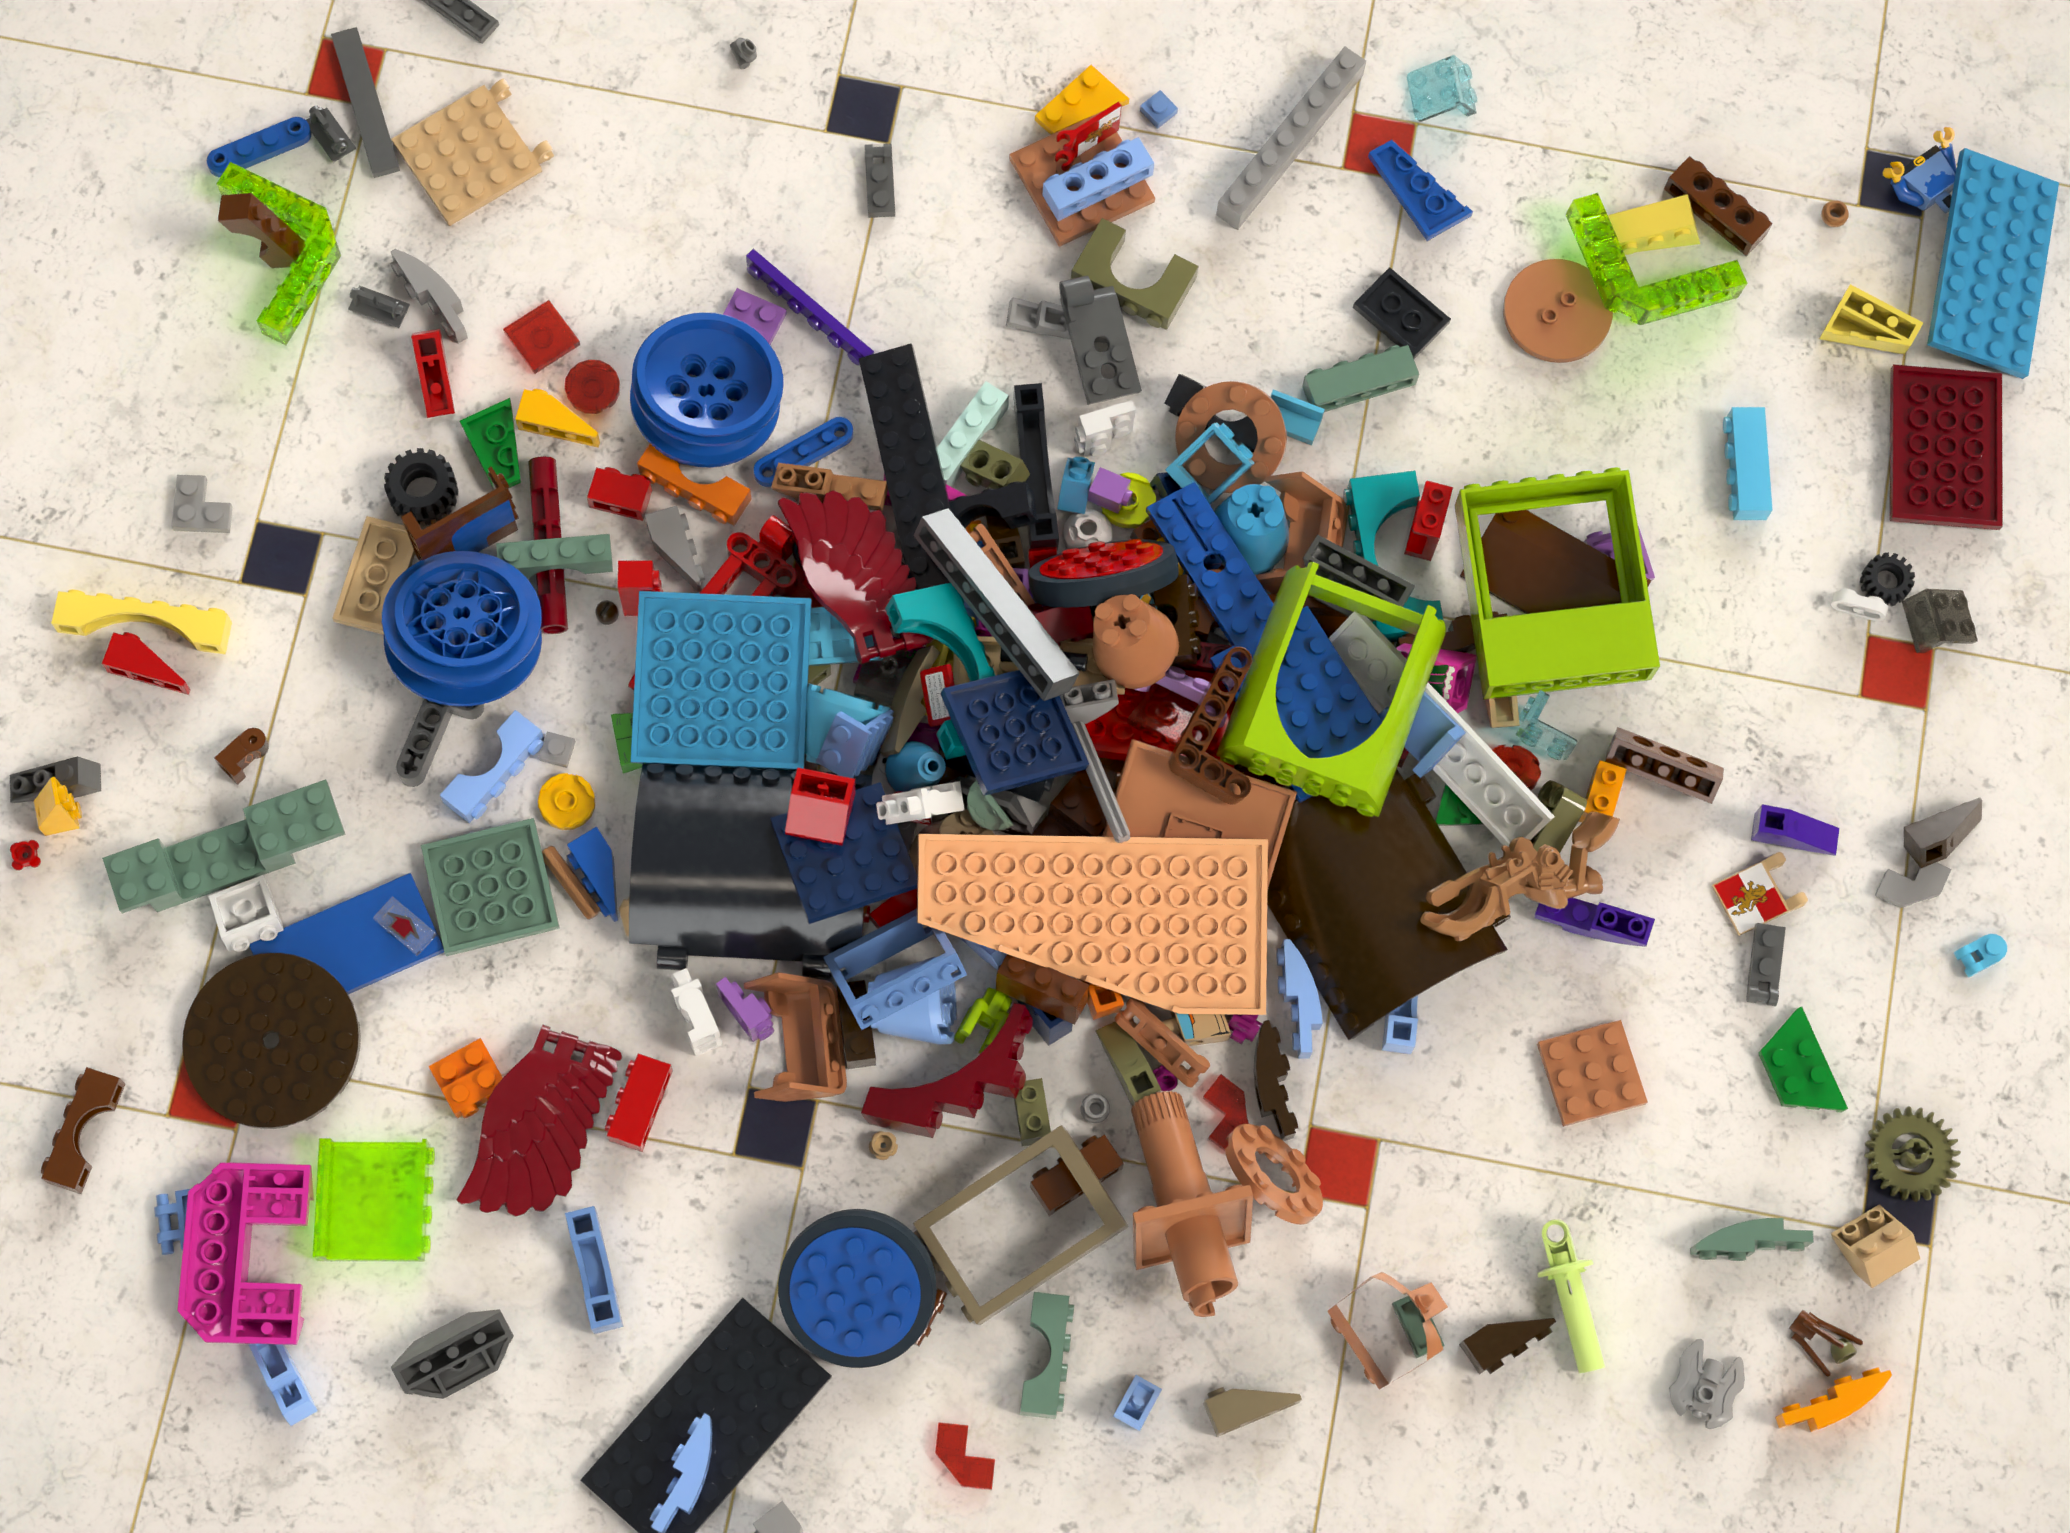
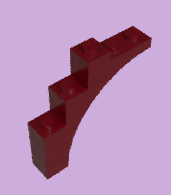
M1014 1003L1005 1024L992 1043L977 1058L957 1072L936 1082L917 1087L898 1089L870 1087L861 1111L862 1116L871 1125L933 1138L936 1129H939L942 1124V1112L975 1119L977 1110H980L984 1103L983 1092L1016 1099L1019 1090L1023 1089L1026 1081L1025 1071L1018 1061L1023 1056L1025 1036L1030 1033L1033 1024L1032 1016L1026 1006Z

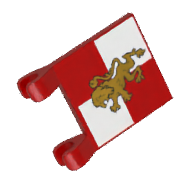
M1119 101L1078 128L1063 130L1057 134V142H1060L1062 139L1069 141L1063 145V150L1055 155L1056 162L1059 159H1066L1068 161L1062 164L1061 169L1063 171L1071 168L1075 158L1119 131L1122 107Z

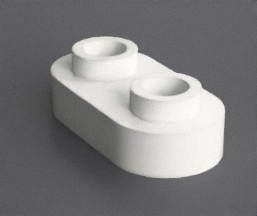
M1846 588L1834 592L1831 606L1838 611L1873 621L1885 620L1888 611V605L1884 603L1883 599L1875 596H1861L1854 590Z

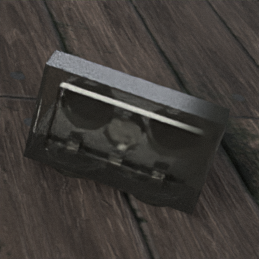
M1924 589L1902 601L1916 653H1926L1944 643L1973 644L1978 641L1975 625L1972 622L1968 608V601L1963 590Z

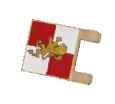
M1778 852L1712 885L1738 936L1753 930L1756 923L1765 924L1788 912L1803 907L1808 901L1804 892L1784 900L1769 871L1781 867L1786 861L1782 852Z

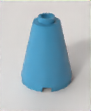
M911 741L906 742L899 753L889 755L886 761L885 773L887 782L896 792H908L911 789L938 785L946 766L942 756L930 746L921 742Z

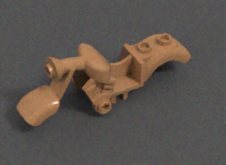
M1594 811L1587 814L1584 821L1573 830V845L1571 846L1569 866L1564 864L1565 862L1561 859L1560 853L1556 848L1544 844L1539 847L1537 852L1529 839L1524 837L1513 839L1509 847L1506 845L1501 846L1503 857L1497 860L1495 853L1490 852L1488 855V865L1477 868L1455 881L1447 880L1428 891L1426 894L1427 902L1439 907L1458 896L1460 890L1470 885L1464 902L1456 910L1447 914H1436L1430 911L1424 912L1420 919L1421 923L1438 933L1454 937L1455 941H1462L1483 927L1492 925L1496 918L1502 915H1509L1510 906L1508 899L1516 894L1523 893L1528 899L1555 909L1565 908L1568 904V898L1585 893L1602 894L1603 879L1598 871L1586 866L1588 852L1601 848L1609 841L1616 831L1620 819Z

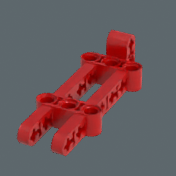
M772 515L760 530L759 542L743 532H736L730 535L727 540L728 559L699 594L724 595L743 571L760 582V585L751 596L775 597L780 595L787 597L795 593L798 584L797 573L786 562L792 555L794 541L789 525L775 515ZM737 545H744L747 547V549L741 553L735 552L733 550V548ZM761 560L767 561L769 563V565L766 568H758L755 566V564ZM783 576L792 579L788 584L778 582V579ZM635 674L628 684V687L634 690Z

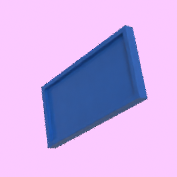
M411 873L283 928L284 931L278 932L273 940L263 941L260 939L250 943L253 955L285 953L303 957L318 964L332 974L342 984L348 994L444 953L443 945ZM390 912L411 918L420 939L418 940L412 934L405 940L399 937L388 927L394 919L387 913Z

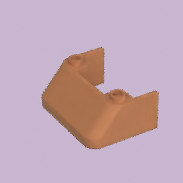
M1303 471L1266 476L1265 479L1266 483L1281 492L1280 499L1285 516L1290 521L1289 544L1285 554L1284 568H1276L1271 570L1270 573L1255 575L1262 587L1271 594H1278L1284 575L1289 569L1296 565L1300 568H1305L1303 557L1317 534L1343 547L1347 520L1345 501Z
M779 972L744 983V989L764 992V1000L771 1009L770 1013L774 1016L782 1017L787 1072L775 1075L773 1087L754 1092V1097L787 1102L832 1097L844 1093L847 1087L838 994L835 986L827 980Z

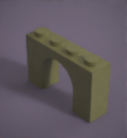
M1102 218L1071 270V279L1088 276L1093 290L1113 286L1119 305L1124 312L1132 316L1138 315L1146 319L1147 323L1156 328L1162 327L1167 330L1195 282L1199 266L1174 254L1158 282L1143 289L1129 288L1121 284L1114 277L1111 270V265L1125 242L1126 229Z

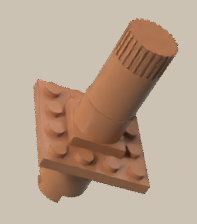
M1172 1091L1158 1092L1138 1100L1131 1108L1157 1207L1145 1206L1133 1213L1134 1264L1136 1270L1173 1262L1183 1299L1189 1302L1188 1306L1193 1311V1314L1198 1317L1215 1316L1213 1302L1230 1294L1238 1286V1280L1228 1248L1247 1244L1251 1241L1253 1193L1250 1185H1233L1222 1192H1211L1182 1096Z

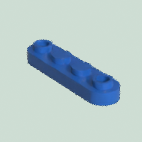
M292 117L214 149L207 156L208 168L216 177H227L300 147L311 138L312 132L310 131L309 123L304 118ZM294 127H300L298 131H292ZM219 158H224V161H223V162H221V163H217V162H216L217 159H219Z
M835 417L759 459L754 465L755 480L761 486L771 487L778 463L810 466L848 445L853 439V426L851 422L843 417ZM837 431L845 433L842 437L835 436ZM766 471H771L773 475L770 477H765L763 473Z

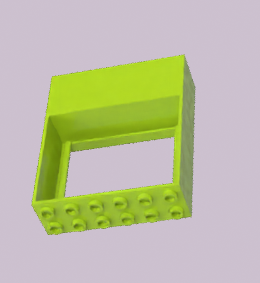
M1614 467L1604 470V473L1593 474L1592 471H1581L1576 473V476L1565 477L1564 474H1554L1544 480L1528 477L1521 479L1518 483H1509L1506 480L1493 482L1492 486L1481 487L1480 484H1469L1464 486V489H1460L1454 506L1483 700L1652 680L1660 668L1629 470L1621 471L1620 468ZM1606 501L1622 603L1493 618L1478 515Z

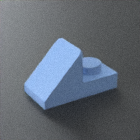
M1135 1375L1113 1417L1140 1431L1162 1389Z

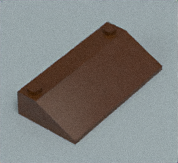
M1528 510L1495 513L1481 537L1489 593L1526 614L1622 603L1615 559ZM1463 569V571H1462L1461 574H1460V577H1462V578L1465 579V574H1464V569ZM1646 577L1647 586H1649L1652 580Z

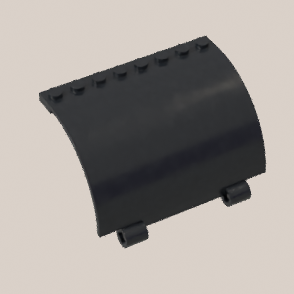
M643 763L636 802L632 842L629 944L658 945L657 969L683 970L688 966V956L802 961L803 977L832 978V973L823 957L862 937L864 906L808 924L770 820L772 817L788 812L796 771ZM824 772V773H828V774L837 775V774H835V773H833V772ZM859 774L853 777L855 779V790L872 785V775Z

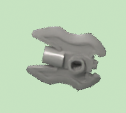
M1696 1339L1679 1358L1680 1372L1677 1380L1669 1387L1672 1405L1679 1416L1686 1412V1406H1688L1694 1417L1709 1416L1708 1420L1705 1421V1427L1707 1429L1721 1427L1733 1418L1732 1404L1735 1396L1744 1388L1743 1360L1741 1357H1737L1721 1378L1724 1364L1708 1358L1702 1368L1704 1341Z

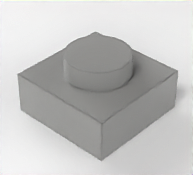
M547 731L539 760L567 768L576 742L575 739Z

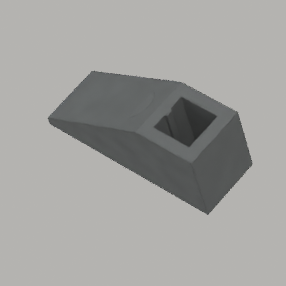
M78 756L10 775L11 803L34 801L52 777H56L61 785H65L68 794L72 793L74 798L101 791V764Z

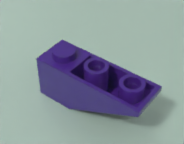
M1762 804L1754 814L1751 841L1836 856L1839 828L1791 809Z

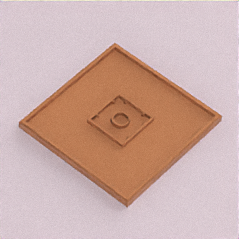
M1131 740L1115 792V798L1130 831V837L1268 839V890L1297 792L1247 776L1251 782L1250 793L1241 802L1230 805L1174 774L1169 768L1168 762L1172 754L1171 751ZM1179 754L1180 762L1185 766H1190L1189 758ZM1204 769L1205 776L1210 780H1215L1214 772L1210 769ZM1230 783V790L1234 794L1240 795L1239 786L1235 783ZM1106 821L1102 837H1113Z

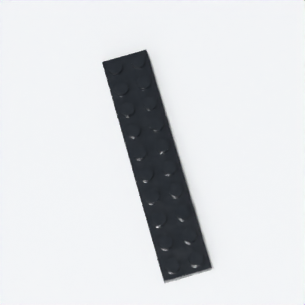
M910 343L858 359L905 565H908L910 569L908 579L914 577L916 581L915 590L947 584L950 581L914 537V533L923 516L948 508L952 512L914 347Z

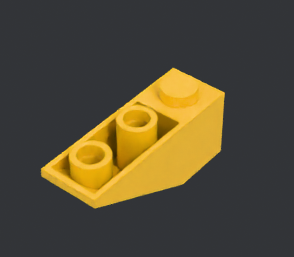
M56 777L50 778L34 800L38 828L45 836L79 829L78 819L82 818L79 802L74 801L72 793L68 794L66 786L61 785Z

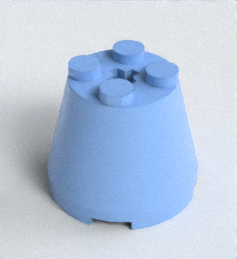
M936 957L877 975L875 981L868 983V993ZM955 982L872 1024L871 1028H877L880 1033L938 1045L952 1044L955 1035L954 1032H950V1027L953 1026L954 1020H957Z

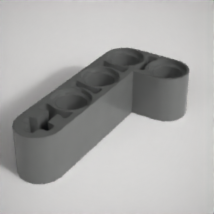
M424 698L396 765L397 773L403 784L408 787H416L423 783L452 714L466 719H477L484 712V704L466 708L464 706L439 704ZM429 716H440L436 723H426ZM425 740L429 742L425 749L418 750L415 748L419 741ZM413 766H415L416 772L411 771L409 775H407L406 770H412Z

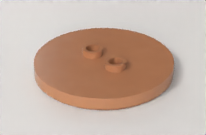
M1547 259L1529 265L1513 279L1504 299L1503 316L1510 336L1525 352L1544 361L1566 363L1588 356L1602 344L1612 324L1613 305L1605 284L1590 269L1570 260Z

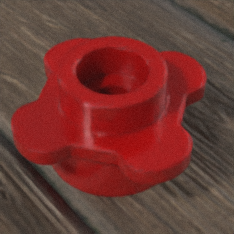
M30 840L29 842L22 841L11 845L10 852L14 860L12 867L15 870L20 871L23 867L29 866L36 868L40 865L41 859L37 853L39 848L38 842ZM24 853H28L26 858L23 857Z

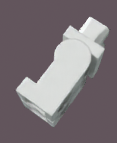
M960 781L911 789L908 792L883 795V802H877L876 804L878 818L880 820L885 819L886 825L932 818V815L964 810Z
M687 968L673 973L671 978L675 988L671 992L678 1011L681 1010L684 1020L693 1028V1030L687 1033L695 1055L698 1056L723 1045L719 1029L705 1000L699 979L692 981Z

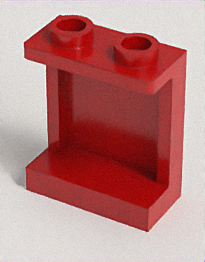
M1432 481L1425 482L1421 500L1418 501L1404 552L1405 555L1427 561L1432 560L1441 536L1453 487Z

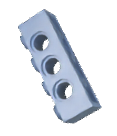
M1139 137L1131 141L1129 139L1124 140L1111 151H1102L1084 164L1082 162L1077 163L1069 171L1061 175L1055 174L1050 176L1043 183L1042 195L1057 221H1060L1152 176L1154 161ZM1123 163L1126 167L1119 168L1115 164ZM1097 174L1102 176L1103 178L1096 180L1093 179L1091 176ZM1070 186H1076L1079 188V190L1070 191L1067 188Z

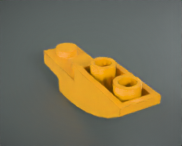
M1879 1367L1862 1372L1863 1378L1853 1380L1851 1375L1834 1380L1835 1386L1827 1389L1830 1400L1827 1395L1811 1399V1405L1801 1408L1799 1403L1783 1407V1413L1775 1417L1777 1425L1780 1429L1807 1421L1810 1431L1813 1432L1844 1419L1862 1408L1878 1394L1891 1378V1371L1880 1372Z

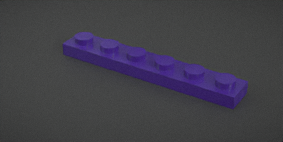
M754 248L746 255L747 271L756 280H763L773 295L784 298L793 312L804 315L814 330H821L825 333L827 339L834 347H841L848 353L847 356L854 364L859 366L858 358L874 354V351Z

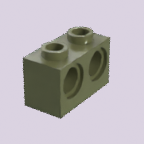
M981 440L977 441L960 465L966 474L965 479L975 487L981 485L987 489H998L1017 481L1023 482L1030 475L1022 459Z
M1042 1078L1026 1080L1023 1089L1019 1090L1017 1098H1014L1021 1146L1032 1145L1051 1132Z

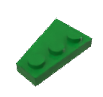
M508 398L460 420V424L493 490L492 481L488 476V468L491 466L497 475L503 474L510 488L520 484L521 476L511 399Z

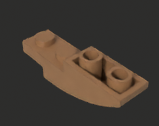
M778 463L771 487L774 491L799 499L800 493L815 494L821 503L825 494L834 490L841 493L847 501L851 497H860L867 504L869 510L883 511L888 492L887 481L835 475L831 469Z

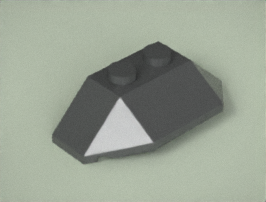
M1318 534L1303 557L1305 567L1308 566L1309 562L1319 564L1315 575L1401 607L1405 605L1415 588V585ZM1314 597L1318 602L1347 617L1353 613V611ZM1367 617L1371 622L1376 621L1374 619Z
M967 775V778L959 776L944 783L960 781L964 810L967 809V796L970 787L977 780ZM1004 790L991 794L1014 824L998 831L1010 835L1033 836V827L1015 793Z
M500 1309L468 1312L415 1340L391 1366V1369L405 1394H417L444 1399L497 1371L514 1335Z

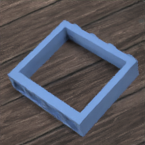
M917 909L823 957L861 1030L967 975L946 934L943 931L928 926L923 929L922 926L924 925L917 923ZM935 935L945 952L944 954L855 999L846 982L847 979ZM958 970L957 973H955V974H953V975L950 974V973H952V972ZM871 1015V1018L863 1021L864 1018Z

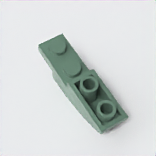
M1784 1218L1749 1220L1722 1228L1708 1235L1690 1248V1254L1699 1255V1259L1715 1260L1717 1255L1728 1256L1730 1261H1744L1746 1257L1755 1252V1245H1757L1758 1250H1775V1246H1787V1251H1804L1805 1247L1814 1242L1813 1231L1785 1230Z

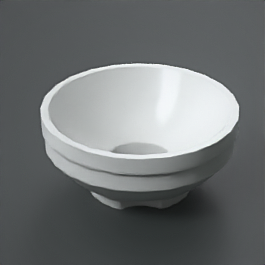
M1086 509L1085 514L1073 513L1064 524L1062 537L1065 547L1073 549L1087 547L1088 544L1093 542H1112L1113 530L1110 521L1104 514L1093 509ZM1085 522H1092L1095 524L1097 531L1093 535H1084L1080 530V526Z

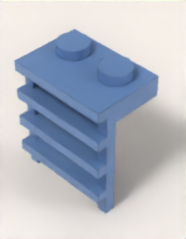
M889 709L866 725L840 711L835 715L816 762L839 776L853 778L854 775L858 776L861 770H867L868 765H874L894 717L892 715L894 711Z

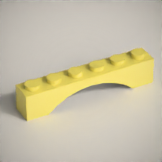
M73 589L68 590V592L58 591L51 622L59 633L87 636L98 629L112 624L147 622L175 631L188 640L197 651L226 654L232 621L228 614L218 608H209L208 611L198 610L195 606L181 604L180 607H175L157 600L152 601V603H144L134 597H124V600L114 599L111 595L97 593L96 596H91Z

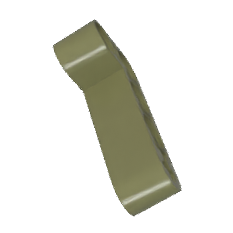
M1549 780L1542 786L1537 798L1555 817L1530 841L1537 852L1539 847L1546 844L1556 848L1560 853L1584 813L1587 800L1564 785Z

